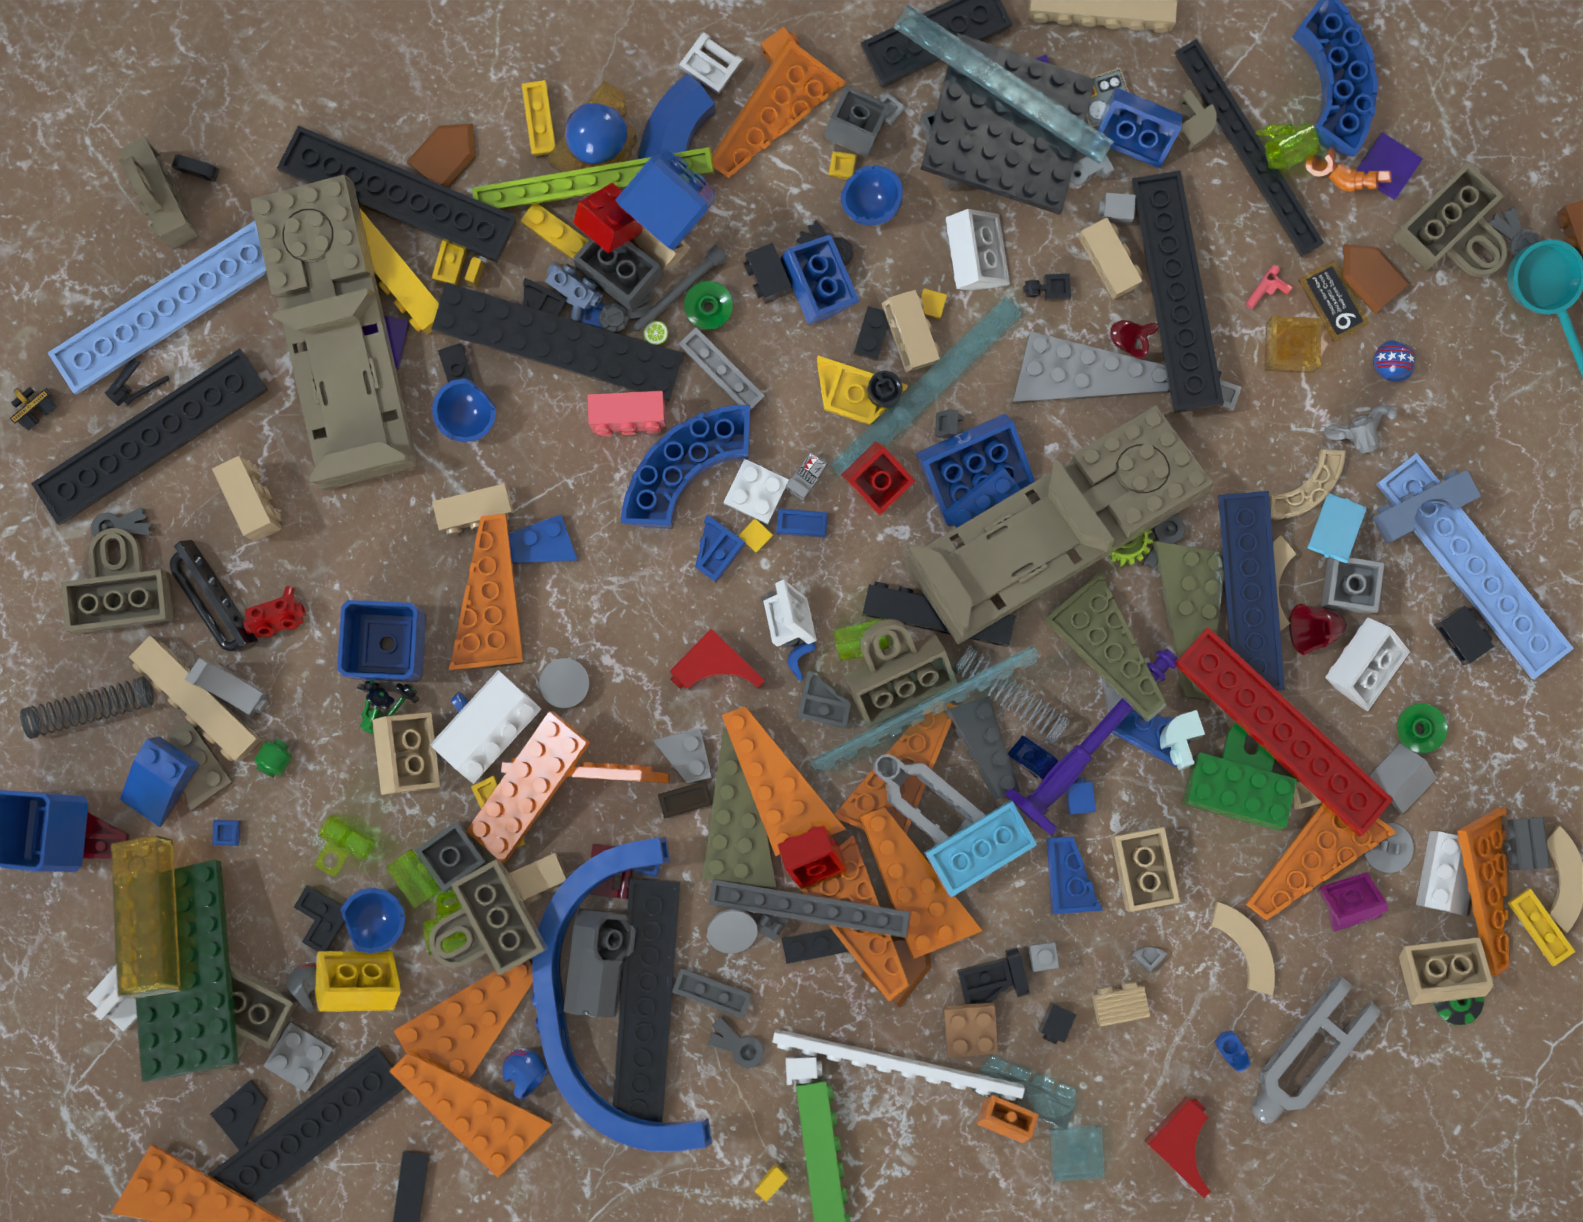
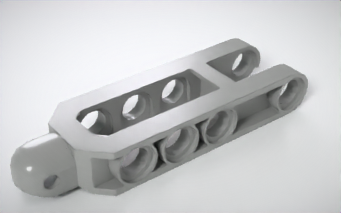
M889 754L880 755L875 759L873 769L875 774L886 783L887 802L936 843L939 844L950 836L944 833L938 824L933 823L920 813V809L912 806L901 797L900 786L908 776H916L965 817V820L954 834L985 816L984 813L925 764H903L899 759ZM991 874L982 878V880L986 882Z
M1342 976L1337 977L1329 985L1260 1071L1262 1092L1252 1105L1253 1114L1258 1121L1266 1124L1273 1123L1284 1110L1305 1109L1380 1015L1381 1008L1370 1000L1368 1001L1369 1004L1364 1007L1356 1018L1353 1017L1343 1030L1328 1019L1352 986ZM1322 1027L1335 1038L1336 1043L1325 1057L1322 1056L1319 1059L1321 1062L1311 1075L1303 1079L1305 1082L1295 1095L1289 1096L1279 1088L1278 1079L1318 1029Z

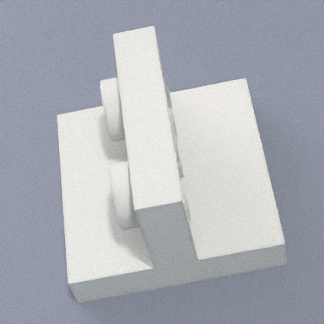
M785 580L775 583L777 595L763 601L772 643L778 647L798 637L807 644L817 641L807 598Z
M121 959L87 997L98 1008L93 1014L99 1020L109 1018L123 1032L127 1031L137 1020L134 986L137 981L134 979L133 967L126 960Z

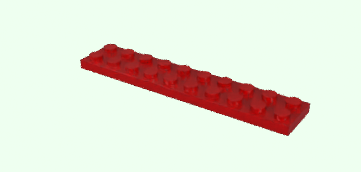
M1209 627L1201 632L1175 662L1179 670L1359 837L1364 836L1393 801L1390 795Z

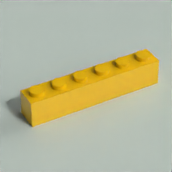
M360 209L374 274L381 280L378 285L387 295L390 293L394 295L397 300L393 303L402 314L406 311L412 317L409 322L417 332L423 330L428 335L432 332L439 303Z

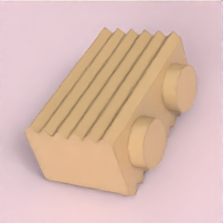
M1137 982L1122 984V989L1112 990V986L1098 988L1097 994H1092L1097 1024L1099 1026L1150 1017L1145 988L1142 985L1137 986Z

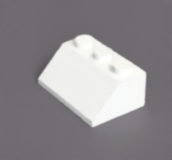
M966 209L946 217L956 288L973 291L1010 285L999 214Z
M1367 618L1363 625L1358 628L1356 635L1344 648L1343 653L1330 668L1325 678L1337 691L1362 709L1369 711L1410 651L1392 628Z
M1430 831L1416 905L1467 916L1471 894L1468 891L1466 870L1463 867V855L1458 842V836L1439 831Z

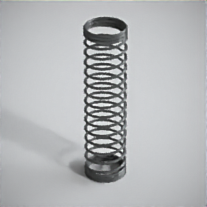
M143 676L132 681L135 696L140 704L139 708L134 706V694L128 681L124 683L125 691L123 686L118 683L117 693L115 688L110 685L109 694L106 688L102 687L101 696L98 690L94 689L93 697L89 691H86L85 699L81 693L78 694L77 700L71 695L69 698L70 704L63 697L62 706L55 699L54 707L51 702L47 701L46 709L43 704H39L38 711L35 706L22 708L20 711V721L23 731L29 739L38 738L40 734L46 735L48 732L54 733L55 730L69 729L71 725L77 727L79 723L85 725L87 721L93 723L95 719L100 721L102 717L108 719L110 715L116 717L118 713L124 715L126 711L131 713L133 709L140 710L141 707H152L153 694L150 684ZM127 684L131 692L132 701L128 693ZM119 686H120V688H121V690H122L124 702H123V700H122V698H121V695H120ZM111 688L113 689L115 695L116 704L112 696ZM103 690H104L105 693H106L109 708H108V706H107V704H106ZM96 693H97V695H98V697H99L101 710H100V708H99V706H98V703H97ZM88 695L90 696L92 702L93 712L88 701ZM126 695L132 705L131 710L127 709ZM80 696L84 703L85 714L81 706ZM118 697L124 707L123 712L119 711ZM72 698H73V700H74V702H75V705H76V708H77L78 717H77V715H76V713H75V711H74V708H73ZM110 698L114 708L116 709V714L111 713ZM64 700L68 706L70 719L65 710ZM56 702L58 703V705H59V707H60V711H61V715H62V721H61V719H60V717H59V714H58V711H57ZM103 703L108 711V716L103 715ZM48 704L50 705L53 712L54 723L49 713ZM95 705L98 709V712L101 714L100 718L95 717ZM87 706L93 716L92 721L88 720ZM41 707L43 708V711L45 713L47 725H45L41 715ZM80 711L85 718L84 723L80 721ZM72 713L77 720L76 725L72 723ZM27 714H28L29 719H30V721H31L32 730H31L30 725H29V722H28ZM64 715L70 723L68 727L64 725ZM57 719L62 725L61 729L57 728ZM49 720L54 727L53 731L49 730ZM41 722L46 729L45 733L41 732Z

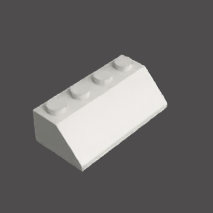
M498 670L436 737L430 746L474 784L540 712L541 708Z

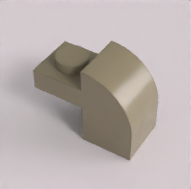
M1189 90L1181 96L1178 102L1189 120L1182 124L1178 136L1189 152H1191L1208 139L1216 125L1217 115L1213 104L1204 109L1200 97L1196 94L1194 95Z

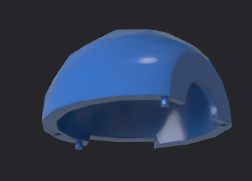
M582 104L570 114L565 125V141L570 152L578 160L588 164H603L614 159L622 151L627 140V126L622 115L617 110L602 104Z
M880 165L866 166L856 170V173L847 180L843 190H841V204L845 213L856 223L866 226L880 225L894 218L902 205L903 187L899 177L891 169Z
M463 378L452 380L440 388L434 397L432 414L434 423L442 434L451 440L469 442L477 441L489 432L495 421L496 406L479 386L471 380Z
M377 888L360 890L351 895L341 907V914L354 949L365 953L384 951L394 945L403 932L405 924L404 909L399 900L386 890Z

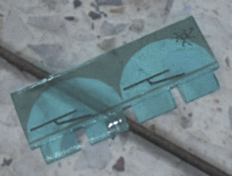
M993 1055L990 1056L988 1063L982 1062L978 1074L1023 1084L1025 1089L1022 1099L1016 1097L1015 1101L1003 1100L1039 1114V1119L1064 1129L1067 1128L1077 1100L1073 1099L1076 1089L1059 1082L1056 1091H1053L1055 1080L1035 1073L1031 1082L1029 1081L1030 1070L1012 1063L1009 1072H1007L1005 1069L1008 1061ZM991 1092V1095L1001 1098V1094Z

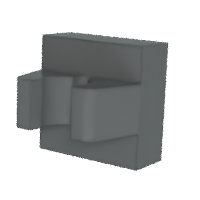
M953 409L937 412L935 437L946 438L964 432V430L958 429V422L963 421L964 416L958 414V410Z
M762 914L756 923L757 929L765 936L776 941L788 919Z

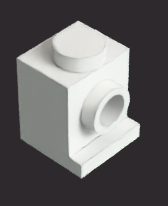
M786 1056L787 1085H792L793 1079H797V1083L801 1084L812 1083V1078L822 1076V1062L816 1061V1056Z

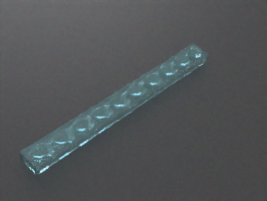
M909 5L906 6L893 28L1098 164L1104 159L1114 142L1113 140Z
M1005 296L910 387L895 405L886 410L830 464L831 468L840 476L875 441L886 447L1007 331L1023 313Z
M1034 644L824 752L811 761L815 772L819 769L825 772L836 766L835 761L843 757L845 760L856 756L858 754L857 750L864 746L867 749L880 743L879 739L887 734L889 737L899 734L903 731L901 727L909 723L911 726L922 722L925 720L924 715L933 712L934 715L942 712L947 708V703L953 700L959 703L970 696L969 692L976 688L978 691H982L992 685L991 681L998 677L1001 680L1008 678L1015 673L1013 669L1021 665L1024 668L1037 662L1036 658L1040 656L1039 651Z

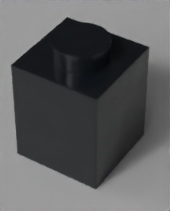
M1050 1002L1039 1027V1031L1044 1034L1043 1039L1057 1044L1058 1040L1065 1043L1076 1014Z

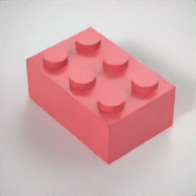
M663 391L587 395L589 426L593 433H597V436H611L612 432H622V435H635L637 431H646L647 434H659L661 430L667 429L666 404Z

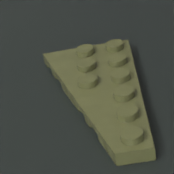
M1156 541L1153 542L1154 550L1157 551L1159 562L1157 566L1163 583L1164 603L1169 628H1171L1173 635L1172 645L1173 650L1176 651L1177 658H1179L1205 628L1209 627L1217 635L1224 580L1222 552ZM1177 668L1182 697L1202 700L1210 699Z
M1100 571L1045 618V621L1148 722L1166 707V702Z
M723 729L702 878L777 888L765 827L728 731Z

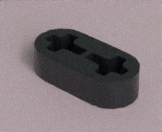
M178 154L175 155L171 165L173 169L211 182H216L220 171L211 164Z
M1018 948L1005 950L1016 996L1029 995L1030 991Z

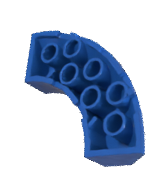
M1319 0L1292 37L1312 58L1321 81V110L1309 137L1327 150L1333 147L1336 153L1355 157L1369 133L1376 111L1378 77L1375 72V59L1370 43H1367L1362 33L1360 23L1357 24L1349 13L1350 10L1340 0Z
M686 74L677 81L653 110L642 135L638 159L652 157L658 150L668 149L671 153L689 151L694 135L716 113L713 100L701 84L689 74Z
M733 405L720 407L705 413L702 412L685 422H681L668 431L665 436L649 449L632 475L625 494L620 523L644 528L672 529L677 504L684 491L695 478L720 463L737 459H749L750 405Z

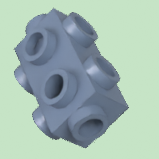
M553 262L547 271L548 277L545 282L568 297L566 301L573 305L571 319L580 321L582 308L596 307L603 298L602 291L597 288L596 282L588 277L582 278L578 275V270L572 265Z

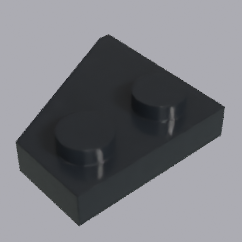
M250 1080L210 1113V1115L240 1151L248 1144L249 1137L255 1129L259 1120L258 1117L268 1099L254 1081Z

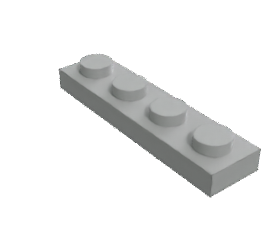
M696 327L679 343V347L737 405H750L751 412L765 398V395Z

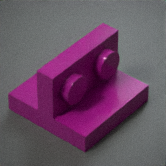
M1367 872L1319 887L1320 895L1328 906L1330 924L1334 932L1380 918L1383 912L1388 911L1387 902Z

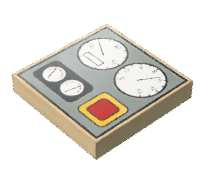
M1121 68L1090 77L1095 79L1085 118L1089 130L1098 127L1104 109L1115 87L1129 92Z

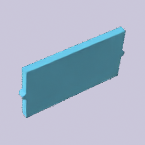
M1329 493L1325 498L1307 548L1323 554L1326 558L1331 557L1347 564L1367 507L1351 502L1348 498L1343 499Z

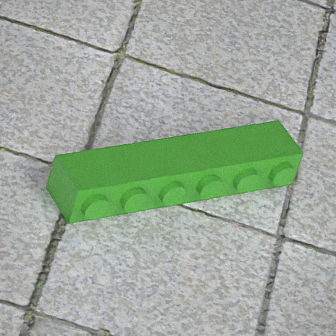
M826 1079L812 1081V1083H796L814 1222H851L850 1214H844L843 1204L848 1203L846 1188H841L839 1179L844 1178L843 1163H837L836 1152H841L839 1136L834 1137L833 1127L837 1126L836 1112L830 1111L829 1101L834 1100L832 1085L827 1086Z

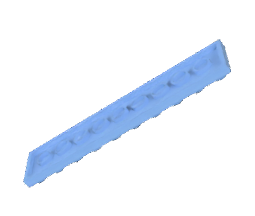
M255 221L49 351V356L72 392L77 395L267 274Z
M1416 453L1376 485L1390 503L1396 506L1401 503L1399 498L1411 492H1414L1416 496L1423 492L1421 487L1433 481H1436L1437 485L1441 482ZM1426 502L1420 506L1415 515L1414 533L1531 679H1536L1574 649L1461 507L1451 511L1445 505L1437 502Z

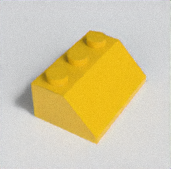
M318 951L315 988L318 1011L394 1010L401 989L393 951L375 953L361 951Z

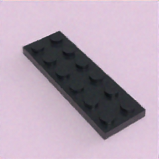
M950 0L861 42V48L881 88L951 56L955 37L958 33L983 41L1011 28L1013 23L1001 0Z

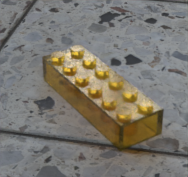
M154 835L111 844L118 997L137 999L180 991L173 839Z

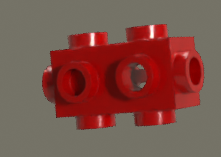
M286 586L281 598L245 609L246 620L243 623L248 634L253 633L256 638L262 636L272 637L277 631L284 629L293 630L304 623L303 617L306 616V611L303 603L298 602L293 596L295 589L291 586Z

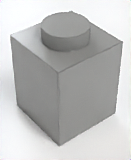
M1106 193L1103 200H1099L1098 215H1102L1101 220L1107 217L1110 223L1130 226L1134 220L1136 195Z
M1047 941L1027 944L1032 971L1059 968L1055 942Z

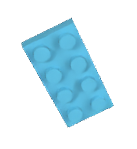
M1008 801L924 853L948 895L953 897L1032 849L1037 843L1013 801Z

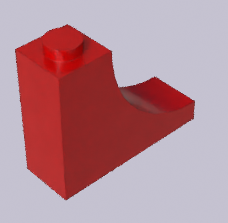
M712 629L669 671L673 675L670 680L680 690L683 687L689 690L704 679L720 675L744 679L753 684L757 689L765 683V680Z
M1185 1096L1144 1141L1205 1199L1211 1190L1205 1185L1197 1169L1195 1147L1198 1134L1209 1117L1204 1113L1206 1108L1196 1098L1191 1101Z

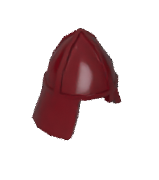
M1302 603L1297 604L1292 609L1289 618L1291 641L1297 652L1302 655L1334 643L1346 632L1347 628L1344 618L1335 611L1312 607Z

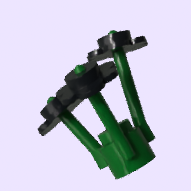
M365 681L364 684L357 686V689L367 692L364 710L361 714L363 719L360 727L364 731L374 734L372 720L384 716V713L379 708L389 709L395 700L389 696L385 689L379 687V683ZM401 683L396 685L395 688L402 696L386 716H393L406 699L414 703L420 700L416 696L417 691L413 686L408 684L402 685Z

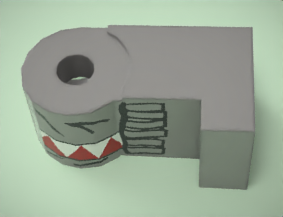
M1103 148L1074 164L1069 188L1081 189L1086 181L1098 175H1101L1103 180L1112 176L1114 168Z
M811 452L795 475L785 485L786 490L804 502L829 463L814 452Z

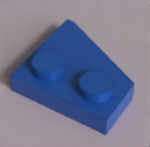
M707 515L704 521L705 528L703 537L700 540V552L697 555L695 567L717 583L746 543Z

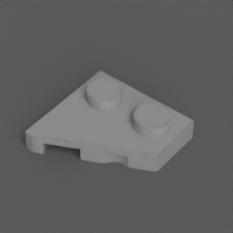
M701 729L654 739L656 746L687 783L712 778Z

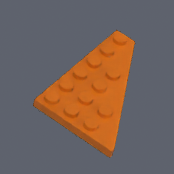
M529 959L501 975H498L497 971L492 972L395 1029L394 1033L405 1052L410 1051L437 1064L436 1066L450 1073L453 1072L459 1075L460 1078L469 1081L533 984L531 960Z

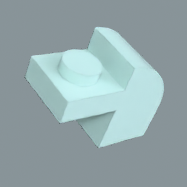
M1197 710L1177 716L1164 727L1160 736L1161 749L1171 747L1170 757L1173 764L1177 765L1178 770L1186 769L1194 764L1187 742L1199 739L1205 734Z

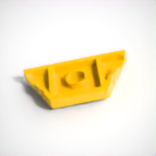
M818 355L817 367L824 410L871 426L888 409L875 406L868 398V384L874 374ZM902 383V394L906 391L907 386H908V385L903 384V383Z

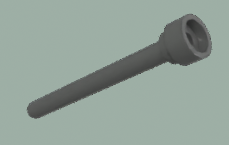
M717 245L708 250L707 259L634 324V329L642 331L709 269L725 263L728 257Z

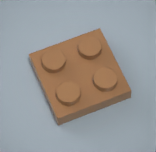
M994 1002L943 1006L947 1058L998 1054Z

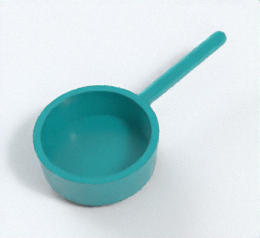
M1544 240L1526 246L1515 255L1509 265L1507 272L1509 292L1519 305L1539 314L1557 313L1583 377V350L1566 310L1578 300L1583 292V259L1573 246L1560 240Z

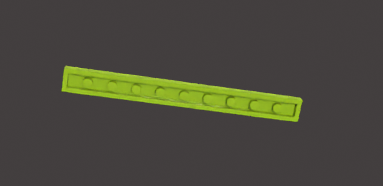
M710 147L673 153L675 156L685 160L688 168L694 173L697 172L701 176L714 173ZM651 157L473 187V199L501 210L593 194L612 182L620 189H625Z

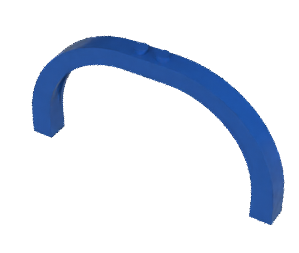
M666 837L616 846L596 855L577 868L556 891L544 912L538 930L548 949L534 956L532 962L534 988L532 1002L537 1009L538 1016L536 1018V1029L540 1033L544 1057L549 1071L564 1099L586 1123L601 1134L629 1147L655 1152L686 1151L710 1146L712 1138L709 1118L670 1123L647 1121L628 1115L615 1108L594 1090L581 1072L570 1045L561 987L560 956L569 923L585 898L596 887L617 874L639 867L669 863L670 858Z

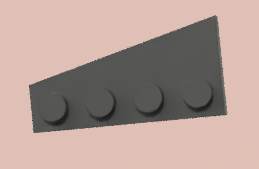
M986 697L944 710L947 717L951 718L957 727L955 728L959 738H963L969 748L967 752L971 759L977 762L980 768L979 773L994 799L1006 797L1004 794L1009 788L1020 792L990 698Z

